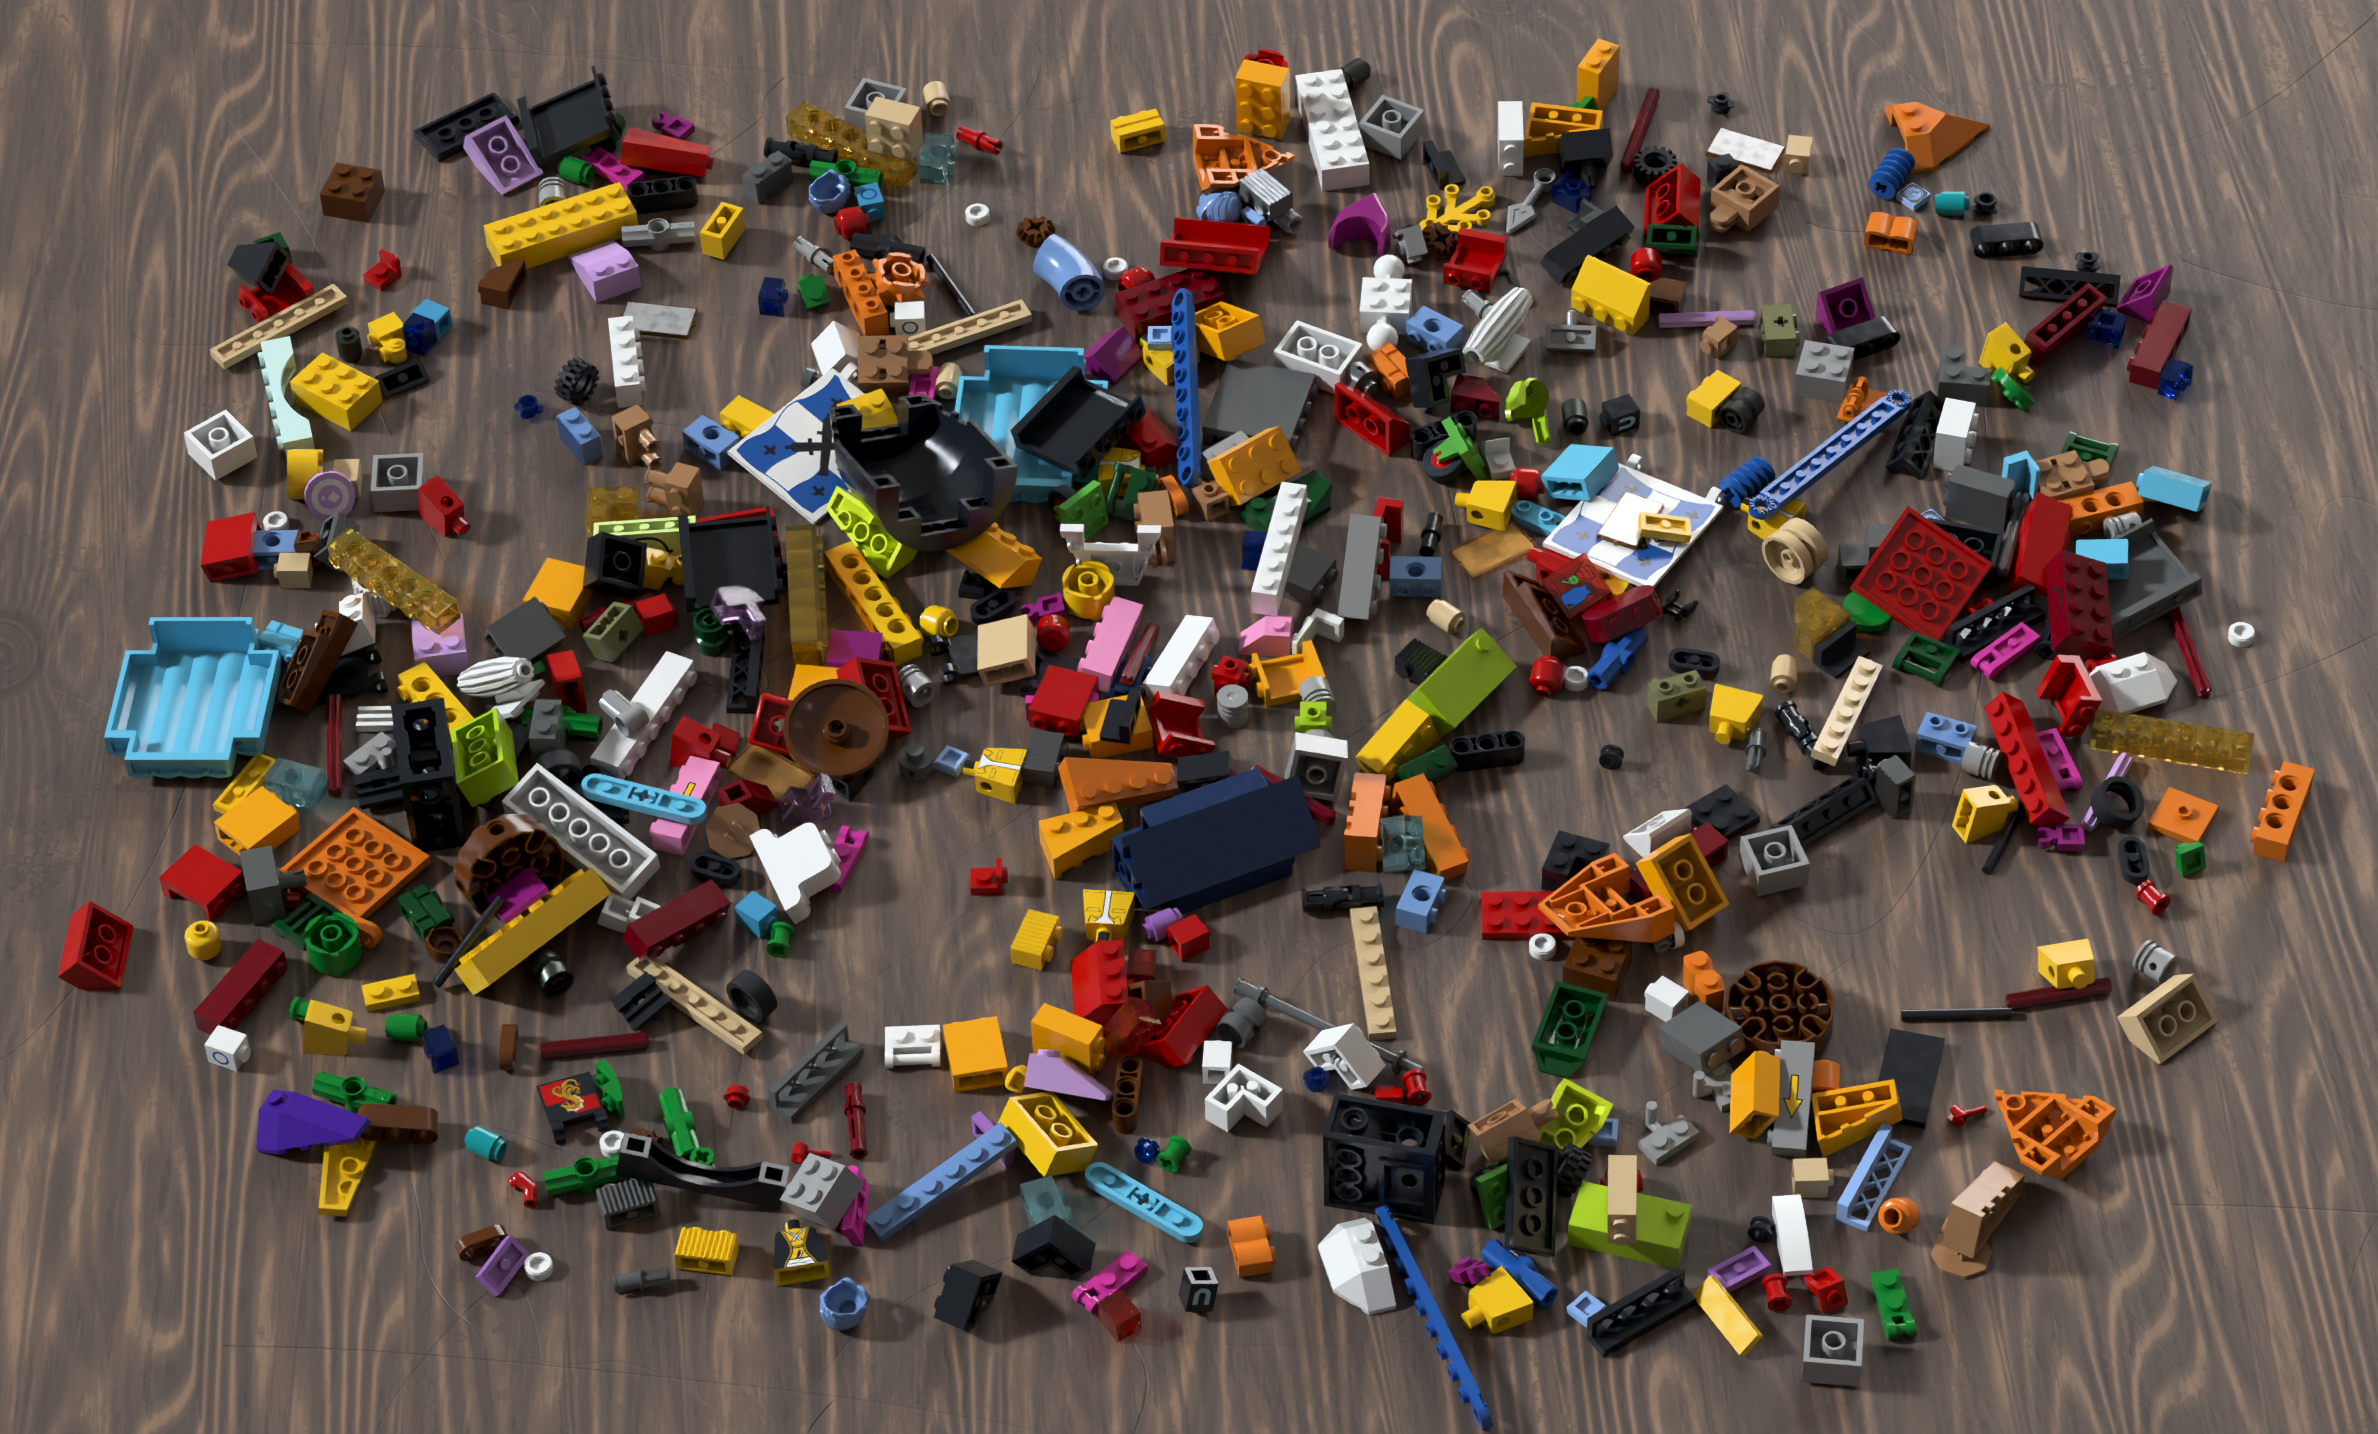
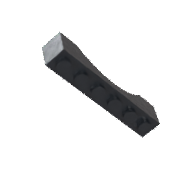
M624 1132L615 1175L781 1210L782 1201L780 1198L785 1192L790 1167L764 1161L739 1167L703 1165L673 1154L658 1144L653 1138Z

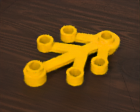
M1449 184L1445 187L1446 205L1444 215L1436 219L1437 210L1441 207V199L1437 195H1430L1426 198L1427 219L1422 220L1419 225L1423 230L1429 223L1440 222L1441 225L1445 226L1450 222H1458L1457 225H1448V229L1451 232H1455V234H1458L1460 227L1472 229V223L1481 226L1488 225L1490 223V212L1488 210L1482 209L1477 211L1476 214L1465 213L1477 206L1481 208H1491L1494 206L1495 192L1491 187L1483 186L1477 191L1475 197L1455 208L1456 199L1459 197V187Z

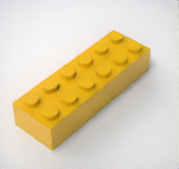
M620 182L486 224L484 225L487 248L498 267L518 259L525 260L526 269L566 257L609 240L622 239V226L638 225V219L634 206Z
M593 868L586 872H583L582 869L578 870L520 913V915L481 942L473 950L459 959L461 965L454 969L474 996L609 896L611 892Z

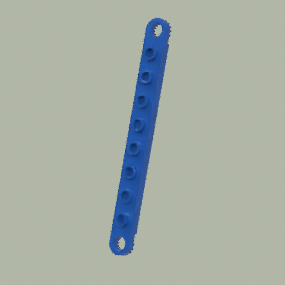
M1181 288L1176 292L1172 300L1171 319L1173 325L1175 418L1177 423L1179 483L1191 489L1196 486V483L1198 484L1199 481L1197 479H1200L1199 475L1202 474L1199 463L1201 461L1196 326L1195 306L1192 302L1194 301L1193 292Z
M1900 389L1889 391L1884 398L1881 397L1760 491L1759 495L1755 498L1753 497L1749 503V514L1760 520L1771 518L1908 411L1911 407V395L1907 391H1900ZM1895 400H1901L1902 403L1899 402L1898 404L1897 401L1895 402ZM1762 506L1765 507V509L1763 510L1762 508V510H1760V508L1757 509V507Z
M1384 1205L1376 1208V1217L1384 1233L1382 1239L1388 1253L1393 1252L1395 1268L1398 1274H1404L1406 1278L1403 1280L1405 1288L1409 1295L1414 1294L1416 1298L1414 1304L1419 1316H1425L1427 1320L1425 1327L1431 1339L1436 1338L1438 1342L1436 1349L1440 1359H1446L1449 1364L1447 1371L1451 1381L1458 1382L1459 1388L1457 1390L1462 1403H1468L1481 1430L1493 1426L1491 1413H1487L1489 1408L1482 1399L1481 1392L1393 1217L1390 1218L1392 1214L1388 1206Z

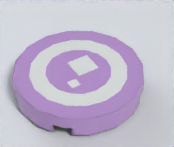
M337 471L316 474L308 481L305 488L304 496L308 510L321 520H326L336 511H340V514H344L345 517L355 503V490L351 481L344 474Z

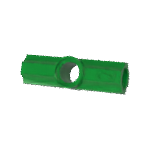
M840 160L836 164L811 161L808 174L811 181H815L828 170L833 169L847 178L851 185L850 191L854 190V187L876 182L879 189L881 190L884 174L881 170L856 167V164L851 160Z
M562 705L567 739L571 735L601 738L603 716L576 713L573 708ZM524 708L522 725L528 726L532 719L534 708Z
M322 1071L321 1073L318 1072L314 1078L313 1095L342 1103L350 1112H358L359 1107L367 1103L396 1105L397 1095L395 1093L365 1085V1081L358 1076L343 1078Z
M674 1086L665 1088L658 1096L664 1114L663 1119L669 1142L672 1141L677 1156L690 1161L691 1152L699 1147L693 1115L687 1109L681 1089H677Z
M619 1155L595 1160L591 1157H581L574 1162L573 1166L543 1172L548 1196L579 1190L582 1193H592L601 1184L628 1178L615 1175Z

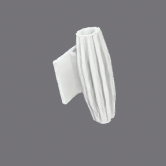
M1513 288L1499 299L1476 325L1463 349V357L1468 363L1477 367L1484 364L1508 373L1530 346V339L1515 334L1522 325L1533 303L1532 296L1527 289Z
M505 656L478 662L461 672L457 678L459 691L466 696L485 698L494 696L497 704L491 710L497 707L504 719L509 717L514 719L524 711L523 706L540 694L538 690L545 682L542 679L530 682L534 676V667L526 658Z

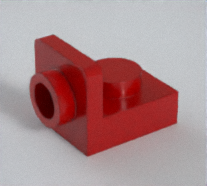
M384 249L379 251L380 262L363 274L364 282L381 292L402 276L399 258Z
M996 858V867L970 868L971 895L1003 894V883H1008V867H1002V858Z
M1829 1266L1813 1272V1274L1803 1276L1805 1286L1818 1297L1820 1310L1826 1314L1848 1304L1844 1279Z

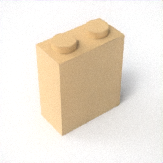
M1027 614L978 626L977 670L986 687L1035 676V630Z
M1608 1155V1243H1615L1617 1245L1636 1243L1637 1155Z

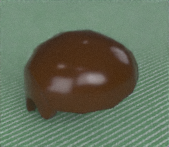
M442 926L436 929L432 928L428 936L425 937V949L432 960L436 963L445 964L464 937L462 933L453 927Z

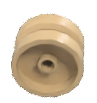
M1799 518L1789 519L1778 531L1773 532L1762 543L1763 557L1770 570L1784 582L1793 585L1803 582L1828 559V549L1821 534L1813 525Z

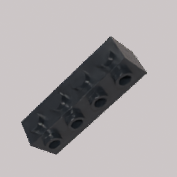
M1615 206L1548 251L1540 264L1558 285L1566 280L1571 282L1578 276L1587 255L1597 259L1599 257L1606 258L1614 251L1615 246L1619 245L1622 247L1631 239L1629 235L1635 227L1622 211Z

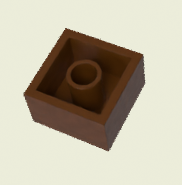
M336 162L320 192L323 215L369 223L385 192L382 171Z
M1576 937L1563 966V983L1609 994V1001L1614 1002L1631 964L1632 941Z

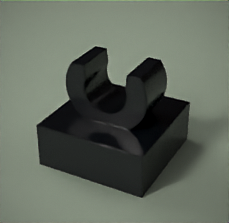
M965 570L958 590L959 598L982 599L986 595L989 580L979 573H969V570Z

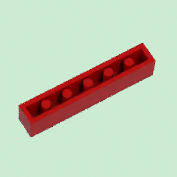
M2002 691L1984 709L2030 824L2055 830L2056 824H2064L2070 818V815L2024 702Z

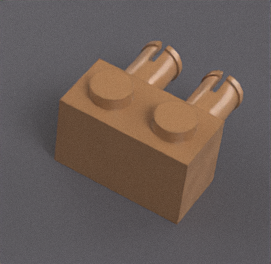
M636 404L613 415L612 423L617 453L629 466L642 460L648 466V469L658 470L663 464L662 459L655 453L660 448V441L655 438L652 432L651 425H653V419L649 412H644Z
M676 462L668 474L652 469L646 471L644 484L651 485L646 496L647 502L666 506L669 517H678V515L682 514L697 516L704 504L700 468Z

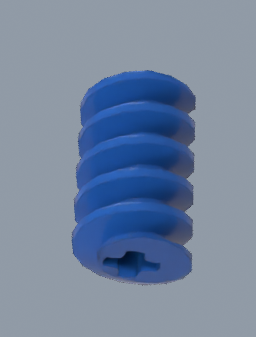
M1894 148L1887 152L1869 179V187L1874 195L1883 200H1890L1895 196V193L1898 192L1915 166L1913 155L1901 148Z
M1755 456L1720 481L1719 489L1722 490L1721 495L1730 507L1737 508L1740 507L1745 497L1752 498L1755 493L1760 492L1762 488L1773 482L1776 474L1772 466L1765 459Z

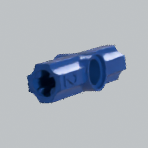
M1639 627L1621 635L1615 643L1609 642L1605 646L1601 659L1587 674V679L1592 684V687L1597 690L1606 689L1620 672L1626 673L1629 671L1634 662L1635 655L1648 642V635L1644 632L1643 628Z
M1491 1239L1486 1243L1481 1251V1259L1494 1270L1502 1266L1540 1308H1546L1553 1303L1554 1298L1558 1295V1288L1538 1272L1535 1263L1528 1256L1521 1255L1519 1257L1512 1250L1505 1249L1504 1244L1499 1239Z

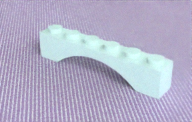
M290 336L261 342L262 352L258 353L260 367H266V369H261L264 384L269 383L268 386H265L268 401L273 400V402L269 403L271 416L277 417V419L273 420L275 434H281V436L276 437L279 451L285 452L286 460L287 450L315 449L309 420L294 411L284 398L286 387L291 377L297 371Z

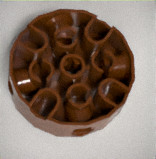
M502 814L485 825L477 827L462 846L454 864L455 884L474 910L482 915L490 905L486 898L528 867L534 871L549 891H551L550 888L557 878H561L564 870V851L556 838L540 820L528 814Z
M1773 960L1757 963L1745 969L1744 974L1733 980L1727 988L1725 1017L1741 1026L1743 1030L1746 1049L1741 1053L1749 1057L1754 1051H1765L1775 1056V1049H1781V1040L1815 1043V1056L1821 1053L1832 1037L1835 998L1829 984L1821 976L1818 978L1815 974L1808 972V967L1796 962Z

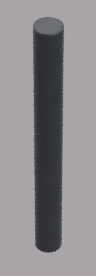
M928 255L926 261L966 317L976 315L974 309L935 255Z
M2021 799L2017 802L2018 809L2011 813L1982 868V872L1987 875L1992 874L2025 812Z
M499 896L494 898L432 980L434 985L438 988L442 987L460 963L459 959L469 951L505 903L503 899Z
M2011 1007L1900 1010L1901 1021L2011 1018L2012 1016Z

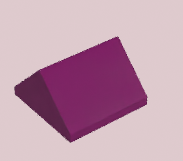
M2169 264L2134 278L2116 310L2124 315L2151 323L2154 309H2159L2162 301H2165L2170 293L2173 273L2172 265Z
M1863 277L1817 293L1816 319L1829 335L1876 318Z
M1122 326L1105 333L1084 353L1086 371L1116 385L1143 359V351L1125 327Z
M831 629L826 667L840 668L854 657L884 660L886 646L883 633Z
M528 867L487 897L486 900L491 904L494 898L499 896L505 901L496 914L505 925L550 891L534 871Z

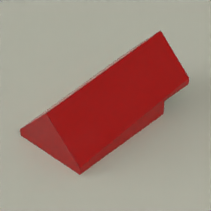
M2038 492L2024 510L2006 596L2028 584H2032L2035 587L2034 596L2048 595L2045 566L2061 550L2067 551L2071 538L2068 526L2073 512V508L2070 505Z

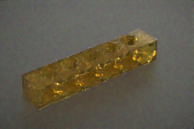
M805 101L786 116L788 135L806 144L818 145L821 149L832 150L835 148L838 150V160H851L856 164V167L881 170L884 174L883 182L899 190L917 174L916 156L913 161L868 151L866 131Z
M350 527L327 544L329 561L335 568H340L348 573L350 578L364 584L370 592H376L388 604L395 605L401 609L407 617H412L420 622L425 629L440 635L461 618L457 599Z
M2097 709L2094 715L2089 749L2119 754L2126 752L2132 756L2248 774L2255 734Z

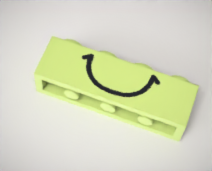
M688 516L689 523H696V516ZM678 517L594 523L593 536L602 531L645 542L647 547L669 552L670 556L677 557L681 555Z

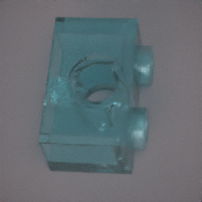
M925 133L919 161L920 183L949 184L950 175L955 173V161L953 160L958 159V145H954V135Z
M277 757L264 778L265 789L269 792H275L281 801L315 810L327 791L325 770Z
M1402 815L1380 819L1384 872L1402 873L1414 871V869L1424 870L1425 853L1422 816Z
M1052 1175L1020 1184L1021 1202L1031 1227L1053 1215L1063 1219L1068 1224L1073 1222L1070 1207H1064L1063 1204L1065 1198L1061 1185L1056 1186Z

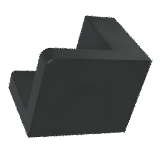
M1586 199L1580 201V215L1569 221L1567 228L1576 233L1603 215L1604 212Z

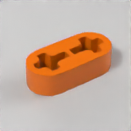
M1168 475L1159 478L1160 491L1168 490L1171 511L1174 516L1177 517L1188 513L1187 499L1174 477Z
M343 912L355 920L362 946L374 948L383 938L382 930L373 922L354 914Z

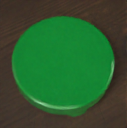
M2000 366L1990 376L1999 387L2002 386L2004 395L2012 403L2015 402L2023 412L2035 403L2030 393L2004 367Z
M1855 592L1850 593L1844 600L1843 617L1845 621L1851 619L1857 624V633L1862 631L1885 632L1889 630L1893 618Z

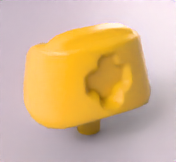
M1019 1065L1008 1072L1005 1078V1087L1016 1094L1024 1092L1027 1067Z

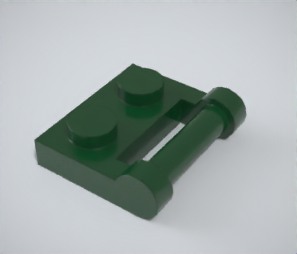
M2070 431L2060 454L2075 450L2082 463L2103 459L2109 464L2110 470L2114 459L2117 457L2120 444L2114 442L2108 444L2078 436L2077 432Z
M1115 462L1113 466L1115 472L1105 502L1107 513L1139 521V519L1134 517L1133 504L1138 503L1137 493L1155 491L1159 475ZM1126 473L1131 475L1122 506L1117 508L1115 507L1124 474Z
M1913 631L1896 655L1892 668L1898 671L1903 669L1932 681V684L1937 687H1941L1946 676L1960 658L1961 650ZM1909 657L1911 659L1924 663L1938 670L1937 672H1935L1921 665L1908 661L1907 659Z
M310 892L304 897V901L282 920H276L271 925V928L277 936H283L303 951H307L305 928L309 922L324 914V917L333 916L334 912H342Z

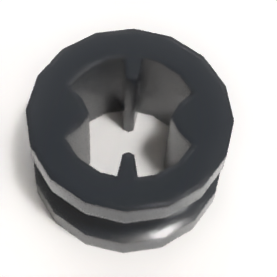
M1612 744L1603 746L1599 756L1600 765L1608 770L1619 769L1624 758L1623 749Z
M1753 1217L1748 1228V1236L1756 1242L1768 1243L1772 1240L1775 1224L1767 1217Z

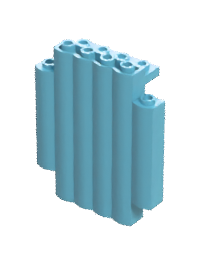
M985 345L984 377L959 376L955 411L959 413V419L965 422L968 420L975 421L1018 466L1016 484L1009 502L1022 500L1030 503H1040L1048 501L1049 493L1059 485L1064 484L1073 489L1074 480L1083 483H1090L1093 480L1098 481L1100 462L1082 479L1016 448L1010 432L1073 366L1082 369L1086 380L1084 348ZM1087 380L1109 390L1108 381Z
M150 617L149 628L153 641L152 649L126 650L104 736L108 754L125 756L128 776L135 778H148L151 776L161 778H174L177 776L187 778H200L203 776L225 778L232 776L237 753L254 756L262 754L264 751L282 669L279 650L259 649L258 638L260 635L259 630L255 629L253 617Z

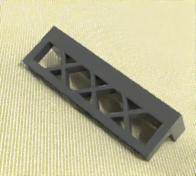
M840 1021L768 1089L771 1110L793 1123L864 1055L863 1047L849 1039L847 1024Z

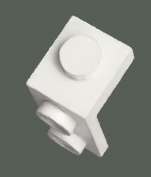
M1316 608L1311 616L1306 617L1299 633L1293 635L1290 642L1292 655L1302 653V642L1312 640L1316 634L1340 642L1344 637V618Z

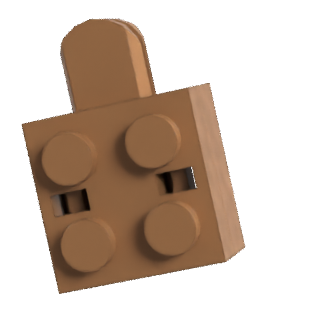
M1741 164L1711 189L1710 227L1714 231L1724 233L1730 227L1736 225L1749 232L1778 208L1780 185Z
M908 335L858 336L859 390L863 393H870L881 388L884 392H909L910 375H926L933 369V359L929 351L909 350Z
M2075 450L2034 461L2041 470L2038 492L2056 500L2094 491V486L2107 483L2109 480V464L2105 460L2097 459L2082 463Z
M1168 490L1137 493L1138 503L1133 504L1134 517L1139 519V521L1134 522L1135 535L1137 537L1138 525H1161V536L1159 540L1157 539L1154 552L1150 555L1148 564L1152 565V569L1157 568V563H1161L1162 567H1167V562H1175L1174 524Z
M1514 1099L1469 1124L1468 1127L1483 1155L1492 1165L1495 1163L1499 1165L1507 1162L1508 1137L1517 1136L1536 1141L1542 1138L1538 1128L1556 1119L1559 1114L1556 1109H1551L1553 1107L1551 1099L1543 1100L1529 1109H1526L1517 1099Z

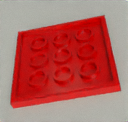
M1907 506L1856 578L1850 590L1910 631H1915L1940 641L1947 632L1948 627L1954 622L1989 572L1993 563Z

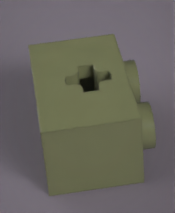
M1791 304L1761 305L1760 326L1765 358L1795 356L1796 346H1800V333L1795 331L1797 329V314H1792Z
M613 602L585 632L583 638L596 659L613 663L620 657L627 646L636 639L644 627L631 605Z
M1697 670L1648 683L1647 706L1657 723L1705 709L1706 686Z

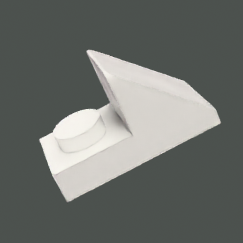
M1509 437L1479 442V447L1491 480L1509 478L1511 472L1516 471L1510 454Z

